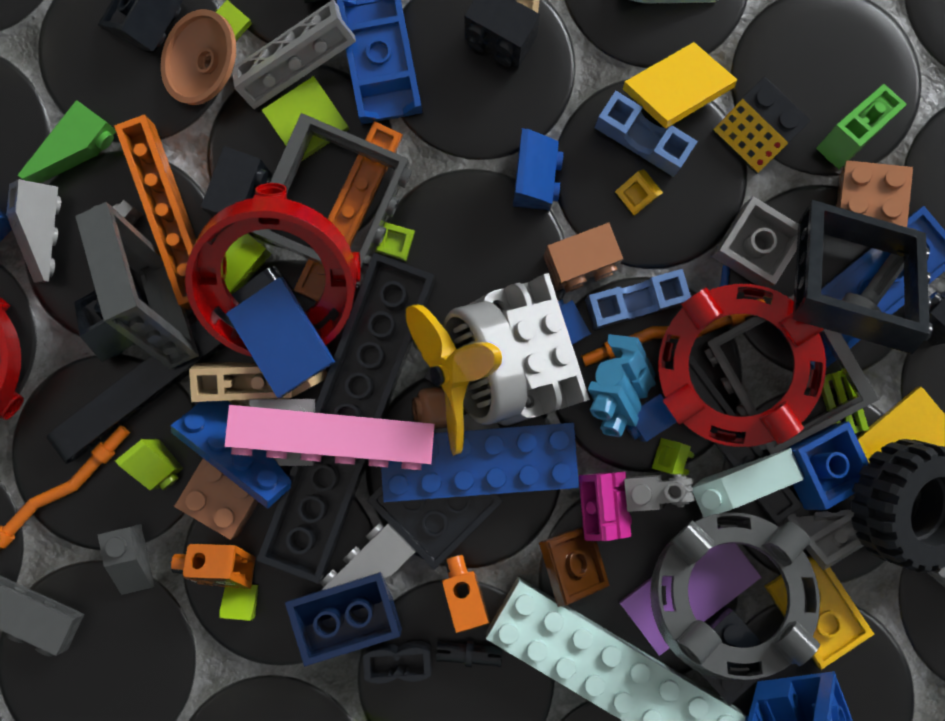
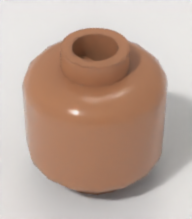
M442 387L423 388L418 392L417 397H413L412 414L415 422L435 424L434 429L447 428L445 393Z

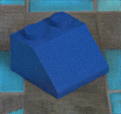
M522 128L513 207L550 210L552 202H558L560 183L555 182V173L562 170L563 152L558 151L559 141L530 129Z

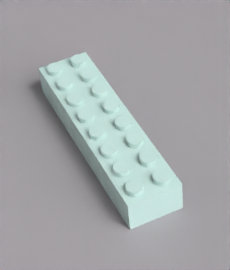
M517 577L485 632L488 641L622 721L746 720V715L733 704L729 706L721 697L567 605L558 607L555 598L520 577Z

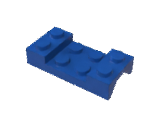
M337 0L342 20L353 32L356 39L355 43L346 48L361 125L423 113L401 0Z

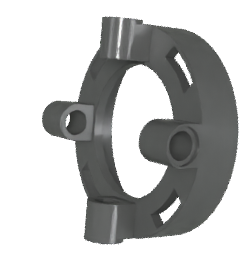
M735 512L714 514L696 522L690 521L670 540L661 552L654 567L650 586L651 607L656 625L664 641L675 655L694 670L706 676L725 681H746L764 678L784 670L791 664L801 666L806 663L820 647V643L813 637L819 618L820 595L815 573L803 552L810 544V538L806 532L792 522H786L778 527L763 518ZM736 543L753 547L766 555L782 575L787 591L786 614L777 632L760 645L739 648L723 644L719 635L705 622L696 620L692 612L688 596V584L692 569L696 562L709 549L715 546ZM663 577H672L671 598L674 611H664L663 605H667L666 586H662ZM727 662L733 664L759 662V670L748 673L749 668L730 667L728 671Z

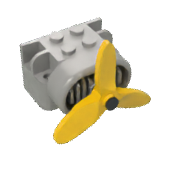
M549 273L543 274L527 283H515L505 288L494 290L468 305L454 308L445 317L443 326L423 305L417 304L406 308L407 326L423 359L431 367V380L435 386H442L445 393L447 431L453 456L461 454L463 450V407L468 415L480 424L489 425L497 422L500 425L508 426L590 400Z

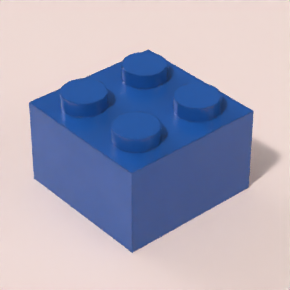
M849 421L834 423L786 448L792 449L804 477L802 481L793 484L805 510H827L855 494L852 490L854 483H858L861 475L858 473L862 466L869 464Z

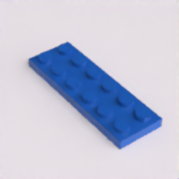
M922 206L908 217L907 228L926 233L927 248H929L927 271L930 272V284L945 272V230L926 207ZM874 248L868 249L821 288V294L842 300L845 294L848 293L861 295L891 253ZM904 269L877 306L881 312L892 315L905 304ZM819 333L825 349L827 368L836 359L821 333ZM842 334L849 348H852L861 340ZM810 361L811 370H815V361Z
M574 423L464 431L462 453L455 456L452 455L448 432L434 433L431 464H422L421 470L401 469L402 462L389 461L388 468L381 467L384 502L579 488Z

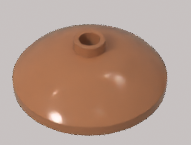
M200 9L182 17L172 28L162 50L161 76L166 90L174 99L188 105L203 104L214 98L227 84L236 61V39L229 22L214 11Z

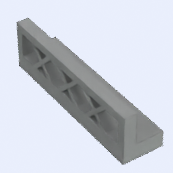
M331 0L234 66L232 72L234 88L253 109H256L356 42L355 35L342 20L338 4Z

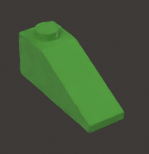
M883 84L841 120L816 149L840 170L846 160H851L907 104Z
M76 100L19 172L18 176L25 181L43 183L107 149L114 139L113 135L116 133V130Z

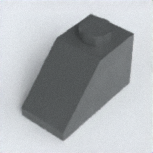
M141 524L98 534L104 567L121 595L155 587Z

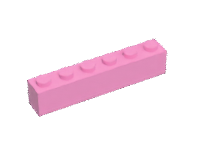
M229 405L225 447H231V454L252 456V451L255 449L266 450V457L287 459V452L301 453L300 460L321 462V456L325 455L335 456V463L355 465V458L369 459L368 466L388 468L389 461L402 462L401 469L421 470L422 464H431L435 424Z

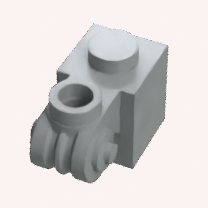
M662 474L625 478L627 512L660 510L665 507V503L677 505V507H685L686 504L694 501L693 488H691L693 484L692 478H687V476L681 474H673L674 478H669V481H662Z

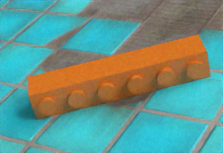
M144 114L114 125L178 305L191 310L185 288V271L189 255L197 239L156 126Z

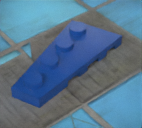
M229 401L200 402L171 425V433L267 509L291 488V480L274 458L266 457V450L253 449L252 456L233 455L231 454L232 448L225 447L229 405H231Z

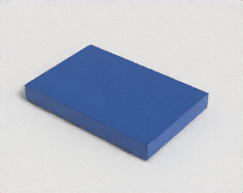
M283 277L277 278L226 313L277 398H282L335 363L329 350Z

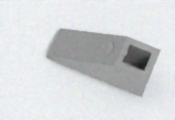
M18 179L9 184L6 216L34 283L48 282L49 277L53 276L55 270V260L51 256L52 246L56 245L58 239V229L54 225L55 215L59 214L61 208V197L57 196L58 187Z
M379 523L366 536L370 542L362 550L356 546L343 559L347 565L339 573L333 569L320 582L324 587L322 590L381 572L384 578L392 576L415 553V550L389 523L385 527Z

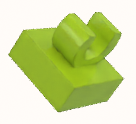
M661 438L652 469L671 475L689 474L690 470L685 469V464L688 457L694 458V453L690 451L691 446Z

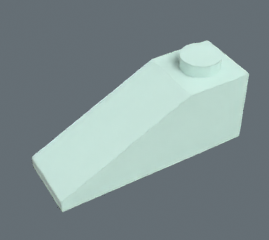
M789 448L702 478L692 487V492L705 518L740 507L802 481L804 477L792 449Z

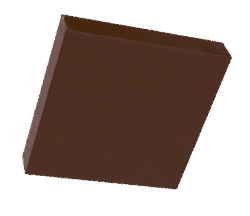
M583 525L539 542L558 607L569 605L610 586L597 541L584 540Z

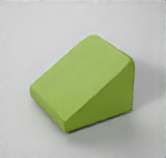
M252 584L251 589L225 587L219 618L253 620L256 616L259 585Z

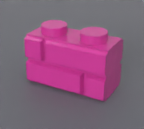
M604 472L578 475L584 540L609 541L632 537V518L630 513L627 512L624 482L626 473Z

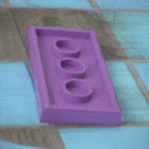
M736 543L722 544L709 549L694 565L689 578L688 596L696 620L706 621L762 578ZM651 577L620 600L619 603L660 656L669 649V646L660 634L653 616L650 598ZM672 577L662 578V586H666L667 605H663L664 611H674L671 598Z

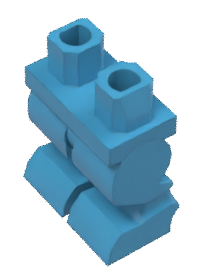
M609 334L608 343L616 358L601 362L597 368V382L591 381L588 388L594 400L590 407V412L597 419L603 420L600 427L603 434L621 437L626 425L636 427L639 420L637 415L641 410L639 399L647 398L650 388L656 385V373L649 358L646 357L647 354L639 338Z

